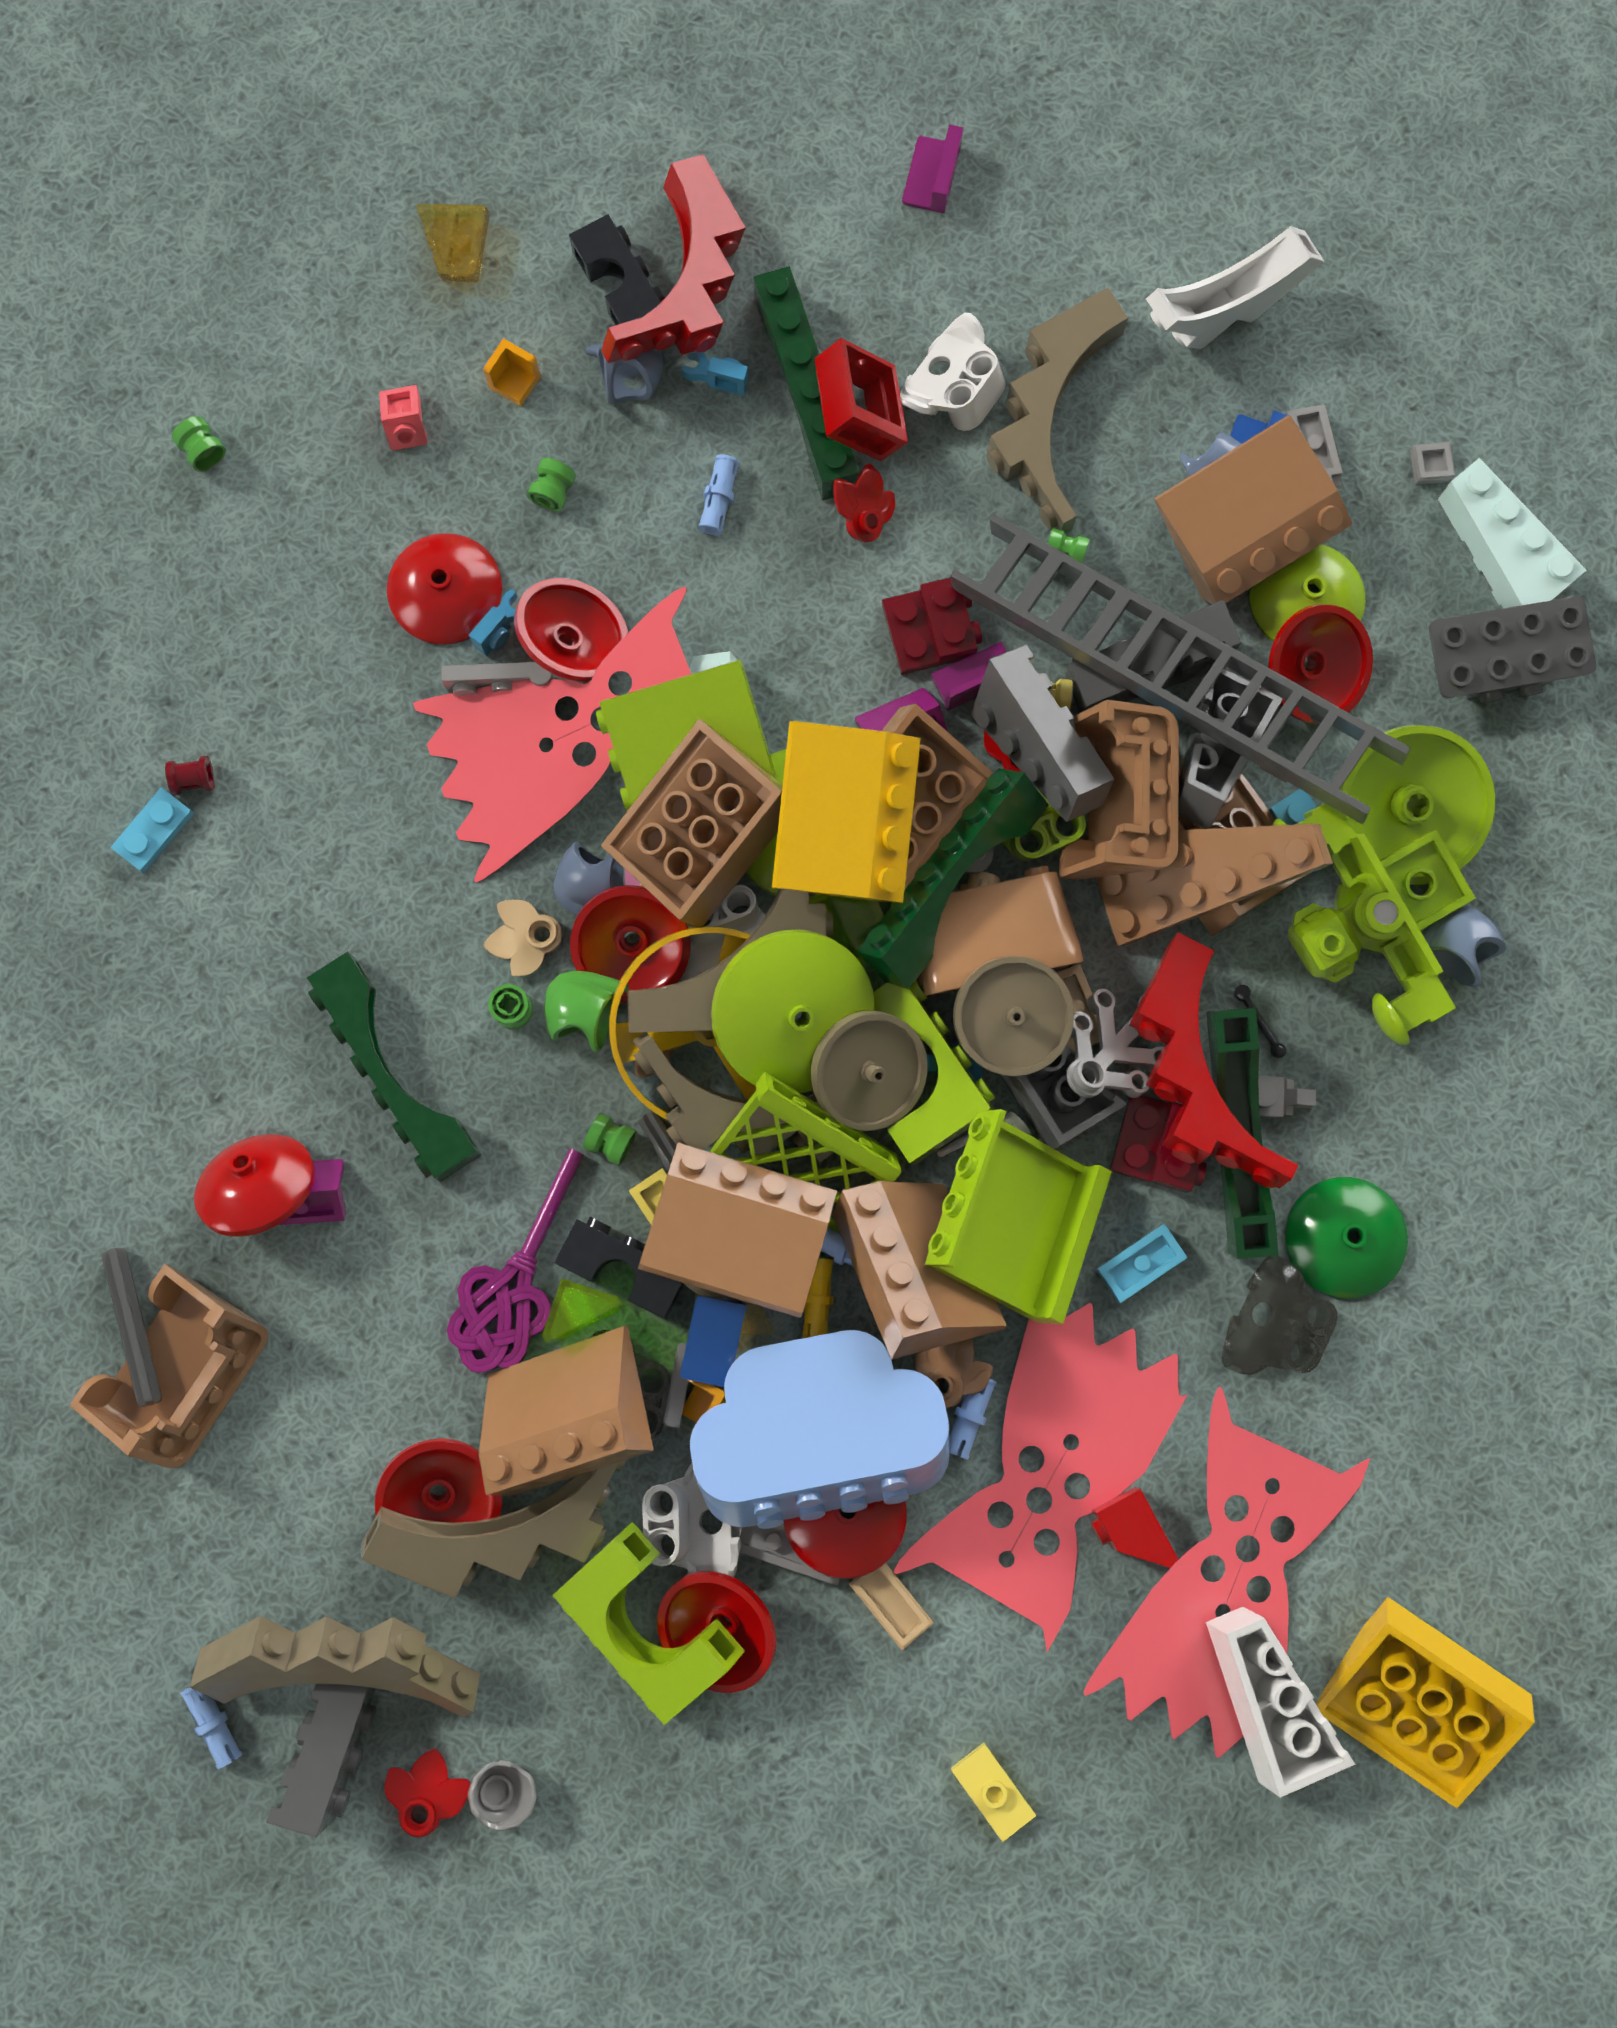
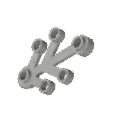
M1098 989L1088 998L1087 1003L1090 1011L1097 1016L1100 1051L1093 1058L1089 1035L1093 1029V1021L1090 1016L1084 1012L1074 1013V1025L1070 1037L1074 1039L1076 1060L1067 1069V1081L1075 1093L1086 1098L1097 1096L1104 1088L1123 1090L1127 1096L1138 1098L1149 1089L1145 1085L1148 1077L1144 1072L1135 1070L1129 1074L1107 1071L1106 1069L1114 1062L1142 1065L1149 1072H1152L1156 1063L1154 1056L1159 1057L1163 1047L1158 1046L1153 1049L1127 1047L1139 1035L1137 1029L1129 1026L1130 1019L1117 1033L1115 1032L1113 1008L1116 1004L1115 997L1107 989ZM1143 995L1139 998V1000H1138V1005H1139V1003H1140V1001H1141ZM1098 998L1104 1001L1105 1007L1099 1003ZM1075 1021L1079 1022L1082 1025L1083 1030H1080L1076 1026ZM1132 1079L1138 1083L1139 1089L1133 1085Z

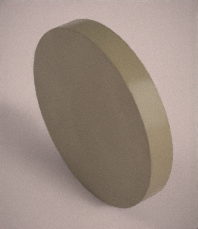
M1005 956L982 964L963 982L954 1003V1028L964 1051L980 1066L1001 1075H1027L1051 1064L1065 1049L1073 1030L1074 1007L1067 986L1050 967L1027 957Z
M881 1011L853 1013L835 1023L820 1040L811 1065L812 1088L820 1106L832 1118L856 1130H878L899 1121L914 1107L920 1098L927 1078V1056L918 1034L901 1019Z

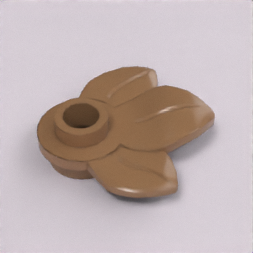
M972 1338L915 1353L917 1372L927 1376L937 1387L941 1381H948L949 1390L942 1395L946 1409L956 1406L964 1395L977 1394L987 1386L993 1371L991 1365L981 1361H974L975 1350Z

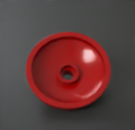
M433 534L415 541L397 557L387 580V599L396 621L413 637L431 644H456L470 639L469 634L493 606L497 608L500 605L503 589L502 578L494 558L478 542L458 534ZM437 576H447L445 582L441 584L434 583Z
M568 578L545 579L530 586L521 596L514 615L515 631L527 654L550 673L573 681H591L601 662L628 634L623 616L608 597L588 584Z
M1317 604L1296 612L1283 624L1272 644L1268 668L1349 713L1359 703L1370 682L1373 668V650L1364 625L1353 613L1340 606ZM1307 658V660H1308V665H1307V668L1305 669L1304 663H1305V659ZM1282 699V701H1281V703H1280V706H1281V707H1282V706L1284 705V703L1286 702L1285 699ZM1296 707L1291 714L1292 717L1300 721L1315 723L1310 720V716L1299 711V707Z
M634 885L617 886L597 894L580 910L573 924L570 936L571 958L576 971L593 972L621 980L627 968L645 949L670 934L688 929L686 922L680 921L645 887ZM635 932L640 939L635 943H630L626 940L625 934ZM690 936L682 937L662 946L644 960L627 983L629 990L658 988L676 984L688 965L691 950ZM628 992L622 993L620 1002L628 1003Z
M265 1134L242 1139L217 1154L200 1175L194 1191L196 1212L209 1229L222 1235L241 1237L267 1231L292 1216L305 1202L315 1179L314 1162L302 1143L285 1135Z
M430 1439L407 1447L397 1454L386 1466L379 1478L375 1491V1515H377L382 1506L409 1517L428 1521L449 1523L475 1522L499 1517L502 1508V1495H486L479 1450L458 1440ZM435 1485H442L446 1489L441 1495H435L430 1490Z
M884 1500L867 1503L865 1509L856 1511L854 1517L850 1519L843 1518L840 1514V1509L826 1511L825 1516L819 1519L805 1521L801 1520L800 1517L783 1520V1524L791 1548L804 1564L825 1576L851 1579L874 1572L894 1555L905 1533L907 1508L905 1501L897 1504H885Z
M699 1571L680 1578L665 1593L658 1609L657 1629L662 1647L677 1648L684 1646L714 1620L718 1619L745 1652L729 1671L707 1690L720 1693H734L755 1685L769 1670L776 1653V1631L772 1617L763 1601L746 1584L724 1573Z

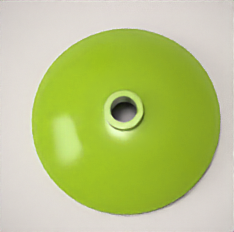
M1322 544L1254 585L1249 591L1252 616L1259 629L1272 642H1274L1283 624L1303 608L1317 604L1336 605L1347 609L1360 621L1365 610V589L1358 571L1344 555ZM1307 585H1316L1319 593L1310 592Z

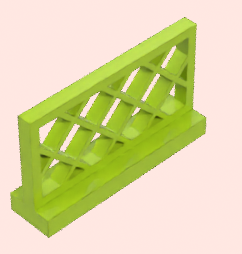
M764 1072L756 1082L754 1094L709 1151L734 1159L724 1153L725 1149L731 1142L748 1140L751 1156L734 1160L757 1167V1164L782 1160L784 1175L807 1182L815 1180L817 1185H820L819 1179L843 1175L845 1189L850 1188L848 1174L865 1171L874 1176L873 1180L869 1183L871 1184L879 1181L894 1182L902 1172L895 1152L860 1130L841 1124L826 1113L820 1105L767 1072ZM760 1106L774 1115L775 1125L751 1129L749 1118ZM779 1118L786 1123L780 1124ZM746 1125V1130L740 1131ZM799 1130L807 1135L808 1146L784 1150L781 1133ZM777 1134L780 1151L755 1154L753 1138ZM812 1139L819 1142V1144H813ZM833 1151L840 1155L841 1166L817 1170L815 1154ZM806 1155L811 1156L813 1171L789 1175L786 1159ZM845 1159L848 1160L849 1162L853 1163V1164H847V1165H846ZM836 1192L834 1203L838 1201L841 1192ZM830 1217L828 1228L840 1233L835 1220Z

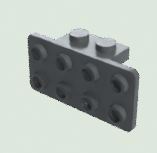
M1580 596L1437 619L1429 625L1439 691L1441 696L1447 699L1466 696L1467 699L1480 697L1481 704L1504 700V693L1518 691L1519 697H1528L1543 693V686L1556 680L1585 676L1596 670L1585 600Z

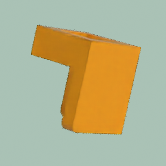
M504 338L483 368L489 389L520 407L541 378L536 357Z
M688 1380L695 1386L683 1407L682 1415L697 1423L708 1410L719 1404L726 1403L724 1389L717 1385Z

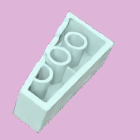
M1480 458L1454 478L1438 498L1462 541H1465L1474 557L1473 561L1479 572H1483L1493 590L1491 593L1495 600L1503 608L1556 600L1587 571Z

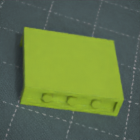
M742 659L599 702L601 710L596 711V716L602 734L609 733L613 749L608 750L609 759L614 772H621L625 787L621 788L620 792L626 811L629 810L699 719L706 722L777 780Z
M1003 1109L979 1111L969 1126V1137L963 1155L957 1161L955 1167L956 1175L950 1192L943 1201L942 1215L937 1230L930 1239L929 1253L924 1265L1037 1323L1063 1324L1112 1171L1101 1165L1083 1166L1005 1122L1006 1111Z

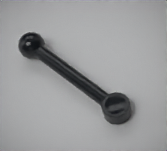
M1246 985L1236 987L1234 991L1235 998L1243 1001L1247 1008H1256L1250 999V988ZM1256 1008L1257 1025L1271 1045V1054L1275 1058L1284 1057L1286 1054L1285 1045L1278 1043Z

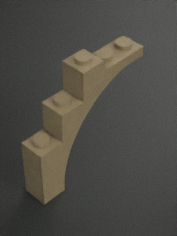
M1109 288L1102 290L1030 330L1025 352L1028 361L1035 369L1010 382L1006 406L1011 417L1016 422L990 436L988 452L986 453L991 469L996 474L1001 472L1007 482L1020 475L1019 483L1027 497L1034 496L1041 507L1039 508V515L1044 525L1048 529L1054 527L1064 530L1065 534L1073 529L1077 515L1056 483L1050 449L1052 418L1055 407L1074 374L1097 351L1124 333L1128 317Z
M779 889L772 906L751 936L735 952L716 966L676 984L650 989L627 990L628 1031L630 1033L713 1031L711 1010L714 992L723 971L734 956L758 938L782 930H808L832 937V912H826V904H809V896H815V893Z
M647 1032L632 1040L639 1049L633 1055L646 1075L654 1071L662 1082L656 1088L670 1108L676 1104L678 1105L665 1115L672 1125L666 1132L676 1146L677 1143H682L704 1150L718 1140L749 1099L717 1092L686 1077L671 1066ZM815 1094L806 1096L808 1099L820 1105L816 1099ZM760 1106L749 1118L751 1129L775 1125L774 1115ZM779 1118L780 1124L786 1123ZM746 1125L740 1131L746 1130ZM799 1130L781 1133L784 1141L796 1132L791 1137L795 1146H808L807 1135ZM777 1134L753 1138L756 1155L767 1153L779 1145ZM812 1139L813 1144H819V1142ZM748 1140L734 1142L742 1154L748 1150L750 1151ZM834 1152L817 1153L815 1158L821 1163Z
M626 1460L574 1476L562 1487L542 1500L497 1518L475 1522H436L409 1517L381 1506L362 1542L361 1560L454 1599L461 1586L467 1587L472 1581L477 1563L520 1581L526 1568L532 1569L537 1563L542 1549L541 1545L585 1563L591 1550L596 1552L599 1549L606 1531L601 1513L595 1507L600 1509L605 1503L610 1490L608 1482L614 1471H621Z
M259 1616L200 1648L190 1688L225 1704L252 1692L280 1686L298 1684L364 1686L428 1700L463 1718L474 1713L480 1673L426 1646L425 1633L394 1617L360 1634L327 1616L296 1633L263 1616Z

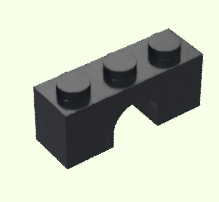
M609 214L569 234L572 253L590 283L604 276H615L623 281L617 290L605 296L608 314L615 325L644 317L665 299L658 286L652 288L647 279L649 272L641 256L634 257L629 249L631 242L622 225L616 227Z
M589 1217L587 1223L576 1219L554 1263L595 1283L601 1269L606 1264L613 1261H624L629 1264L635 1275V1284L627 1300L663 1319H667L684 1283L638 1269L645 1247L644 1243L628 1235L624 1237L623 1241H620L608 1235L612 1227L592 1217Z

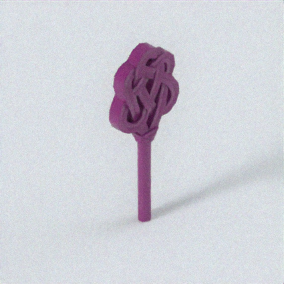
M569 1148L521 1251H516L515 1255L507 1260V1264L502 1270L484 1265L471 1268L461 1277L457 1289L460 1306L450 1317L446 1331L450 1342L458 1348L462 1363L470 1371L487 1372L497 1367L509 1368L512 1365L521 1363L528 1353L531 1337L544 1331L550 1323L553 1305L544 1291L532 1286L537 1268V1259L535 1257L584 1154ZM519 1273L517 1288L510 1290L509 1282ZM479 1280H489L473 1294L474 1286ZM496 1294L497 1299L479 1313L478 1309ZM532 1301L538 1307V1315L534 1321H532ZM517 1304L516 1329H513V1305ZM498 1316L497 1333L490 1334L487 1326ZM467 1322L468 1326L465 1328L463 1332L462 1329L464 1323ZM514 1343V1348L512 1349L511 1353L507 1355L510 1349V1344ZM481 1349L486 1358L478 1359L474 1350Z

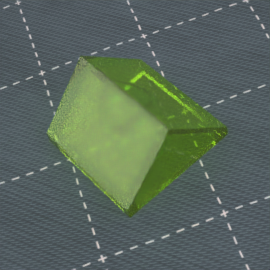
M561 1278L542 1336L545 1343H557L628 1307V1304L624 1298Z

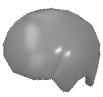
M505 1760L494 1761L484 1765L473 1776L467 1794L472 1814L483 1825L497 1831L519 1827L532 1814L537 1799L534 1781L530 1773L515 1763Z

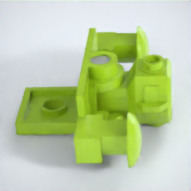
M1323 802L1304 813L1305 819L1295 825L1320 824L1333 862L1332 866L1342 882L1336 890L1334 909L1310 903L1293 914L1292 925L1288 929V938L1306 970L1314 977L1323 978L1333 983L1353 973L1354 963L1358 960L1361 948L1383 953L1405 993L1390 1002L1380 993H1376L1372 998V1012L1378 1026L1391 1041L1402 1046L1409 1045L1408 1031L1423 1022H1433L1456 1009L1437 976L1444 971L1421 930L1471 902L1476 897L1437 829L1429 831L1379 860L1364 833L1356 834L1345 814ZM1276 819L1272 826L1286 824L1281 819ZM1416 873L1425 875L1429 882L1428 890L1421 896L1414 894L1410 889V879Z

